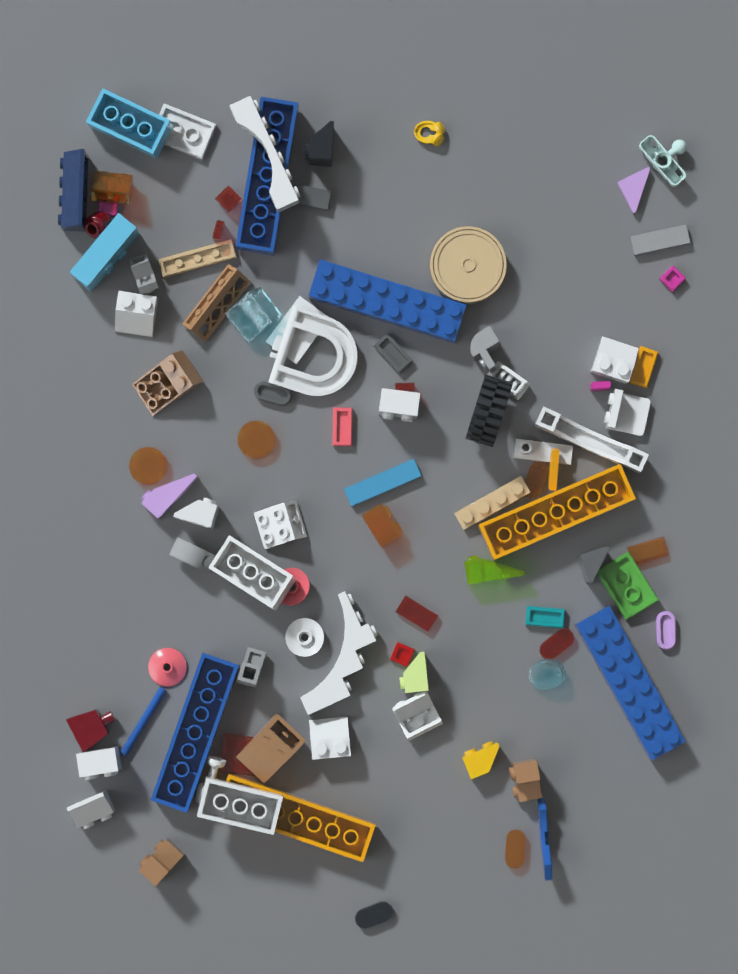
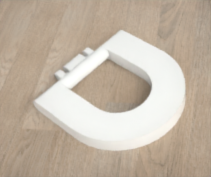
M293 306L286 329L281 327L278 329V332L283 333V336L276 335L272 347L278 353H270V357L276 358L268 382L311 396H323L334 393L350 380L357 364L355 341L348 329L335 319ZM296 328L325 337L332 342L336 349L337 359L334 367L328 373L321 376H313L284 366Z

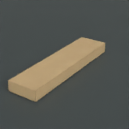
M232 239L161 258L158 261L163 278L233 260L237 257Z

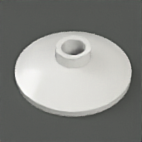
M301 618L289 625L285 640L290 651L298 656L307 657L314 655L320 650L324 641V633L316 621L309 618ZM302 634L308 635L307 641L301 639Z

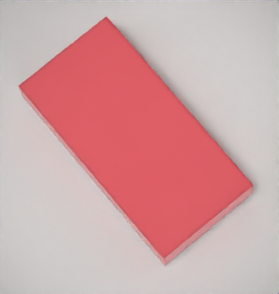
M333 407V446H352V408Z

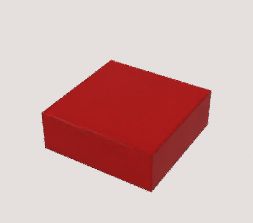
M397 642L390 660L408 667L415 649Z

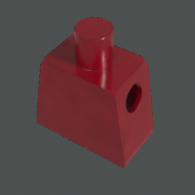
M98 709L66 719L82 752L89 750L110 733L107 725L116 721L111 711L100 715Z

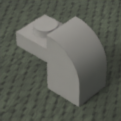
M147 253L129 259L140 294H148L159 288Z
M488 326L474 336L471 341L470 350L474 361L480 359L479 362L484 370L488 369L490 373L497 370L489 353L501 347V344L492 328Z
M178 537L169 554L209 574L211 569L208 567L216 557V555Z
M250 647L247 648L237 683L256 688L266 652Z

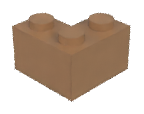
M530 759L511 763L512 767L509 768L510 778L515 781V787H512L514 798H518L519 802L542 798L537 760Z
M161 839L154 847L156 852L152 856L148 854L139 863L141 868L138 871L154 886L184 856V853L169 839L165 842Z

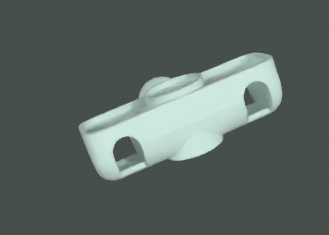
M652 135L647 136L641 141L639 149L652 163L653 168L672 187L679 185L685 179L686 173L672 157L676 154H683L686 151L687 145L685 141H674L672 148L668 152ZM652 140H655L658 144L656 148L650 143ZM664 158L667 164L661 166L658 164L657 159ZM677 169H680L682 172L680 177L675 172Z

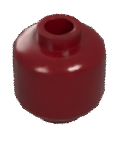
M94 212L84 222L85 231L90 237L97 239L112 220L105 212Z

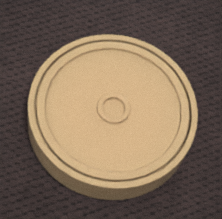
M472 226L455 228L443 235L434 246L430 258V275L435 287L447 299L463 304H476L490 298L501 286L506 273V256L500 242L486 230Z

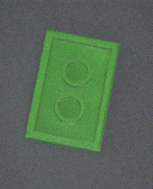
M629 551L601 567L597 572L626 620L659 601Z

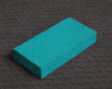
M526 606L525 625L564 628L565 609Z

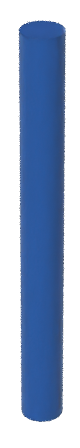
M159 687L120 751V754L128 755L165 694L166 690Z

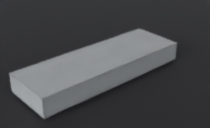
M686 224L630 236L634 256L690 244Z

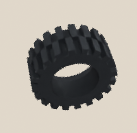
M485 374L465 439L490 447L494 446L512 389V382Z

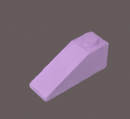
M192 474L155 488L152 492L148 490L143 495L141 504L160 520L196 481L198 476Z

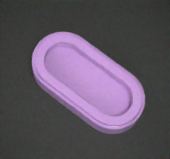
M669 611L660 612L656 617V642L660 648L665 650L673 648L676 644V619Z

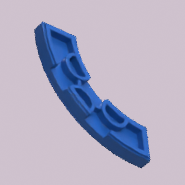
M540 798L537 799L542 864L546 881L553 879L552 861L548 840L547 806L545 799Z

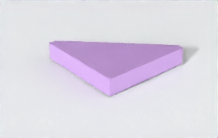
M649 167L617 182L632 214L637 210L650 171Z

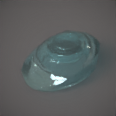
M555 659L538 661L529 671L531 684L539 690H550L560 686L566 676L564 666Z

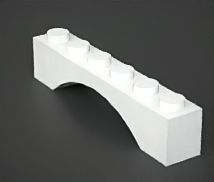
M251 96L229 105L238 127L253 135L263 145L272 165V184L269 193L277 212L279 213L299 204L298 198L301 197L296 186L292 187L290 183L292 176L288 169L284 170L282 165L284 159L281 152L277 153L274 148L277 144L273 135H268L266 131L269 127L265 118H260L258 113L260 107L257 101H253Z
M544 406L534 425L616 464H621V466L638 474L642 471L649 454L632 446L596 433Z

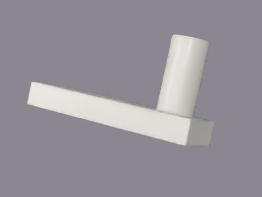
M516 439L513 458L550 463L551 449L557 448L560 453L559 464L571 465L573 446Z

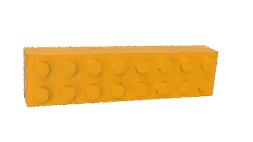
M618 464L483 522L478 527L494 561L631 502L636 498L621 464Z
M228 774L227 782L283 795L275 828L276 833L360 862L364 861L376 826L375 823L234 774Z

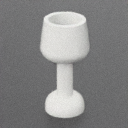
M208 756L207 763L211 766L208 777L215 779L218 768L224 767L226 760L216 756ZM205 782L199 783L197 786L195 801L199 804Z

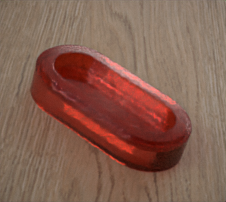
M569 629L558 630L540 645V655L544 659H554L572 645L574 641L573 633Z

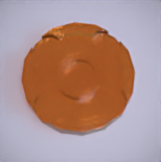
M250 421L243 425L238 432V447L243 454L250 458H264L274 448V432L265 422Z
M140 448L133 453L130 459V473L141 484H156L167 473L168 464L166 457L156 448Z

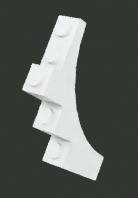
M345 591L338 594L345 621L341 653L334 668L325 680L315 689L300 697L308 715L350 696L349 691H352L348 680L344 681L343 677L362 669V664L365 663L361 653L357 654L355 650L375 642V637L378 636L373 625L369 626L368 623L363 626L360 625L363 620L359 612H354L351 606L355 604L351 594L346 595Z

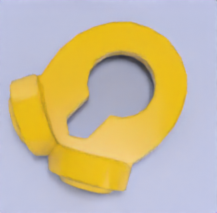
M422 121L414 129V135L421 143L440 146L444 141L442 134L445 133V127L440 121L437 123ZM428 127L431 131H436V134L424 138L421 136V130Z

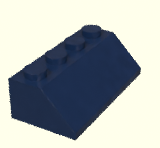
M85 149L64 152V158H60V169H63V177L59 179V186L62 188V195H59V207H62V214L58 215V226H61L63 231L86 232L84 222L87 218L89 156Z

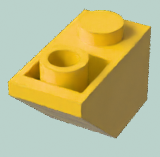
M489 741L482 744V749L476 751L473 748L464 752L465 756L462 757L470 779L490 771L500 747L497 742Z

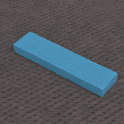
M412 459L344 488V491L352 507L421 477L415 460Z

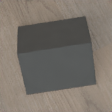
M605 546L577 556L586 583L593 582L609 547Z

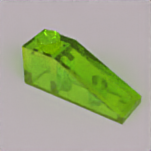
M478 555L467 557V561L463 562L467 584L525 576L524 571L484 558L479 559Z

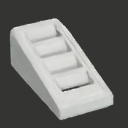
M497 361L495 364L497 370L493 373L489 371L487 375L495 377L499 370L502 369V373L498 376L499 379H503L506 374L509 375L506 381L511 382L514 378L515 381L513 382L510 395L519 400L529 388L528 381Z

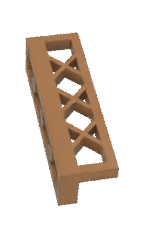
M228 264L182 325L206 342L251 284V281L238 269ZM240 277L244 282L240 288H235V282ZM231 293L230 301L223 304L225 295ZM215 309H219V315L216 318H212V312ZM203 324H207L208 329L202 335L198 330Z

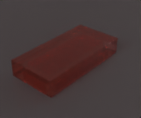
M406 595L395 611L427 632L438 617V615Z

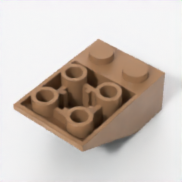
M181 350L169 355L135 381L132 386L151 415L154 416L203 383V380L184 351Z
M275 714L236 758L265 783L294 755L306 740L280 715Z

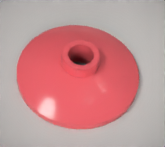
M286 568L284 569L286 572L297 578L293 584L296 586V589L291 591L290 588L282 604L294 606L301 603L307 597L310 582L302 570Z
M163 648L152 655L148 670L151 678L157 684L173 686L184 678L187 671V663L179 651L172 648ZM166 663L170 664L171 666L169 671L164 670V665Z

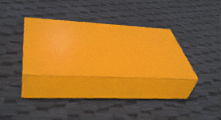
M642 346L639 347L628 383L643 388L648 387L658 351Z
M557 448L551 449L548 488L554 491L557 489L560 454Z

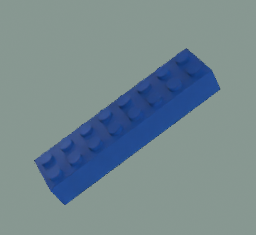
M260 97V111L258 113L260 118L264 117L269 128L266 129L268 135L272 134L277 145L274 148L276 152H281L284 170H289L299 104L298 102ZM255 137L253 139L236 249L274 256L281 212H277L269 193L272 184V165L263 145Z
M321 259L308 295L311 300L453 344L455 343L466 308V304Z
M607 606L574 624L649 760H654L686 742L611 607Z
M202 652L151 801L186 813L189 812L240 665Z

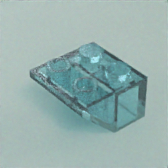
M261 287L249 291L225 313L247 343L252 342L283 317Z

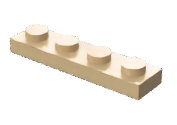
M519 476L454 514L463 530L531 492L522 476Z

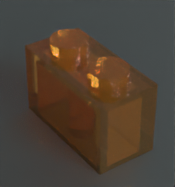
M107 171L94 172L91 186L92 201L130 205L133 175Z
M380 503L361 516L380 547L384 548L401 537L400 532L402 529L397 521L393 523L389 517L392 513L388 506H383Z

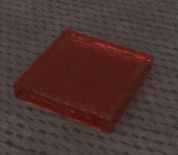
M224 733L221 758L226 760V764L219 769V772L255 776L236 758L253 739L252 736Z

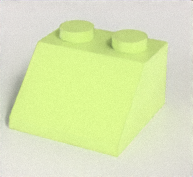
M419 652L403 672V677L399 678L400 689H404L405 693L429 691L425 652Z

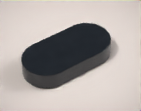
M380 901L362 908L355 915L356 924L360 928L366 929L385 922L392 916V907L388 902Z

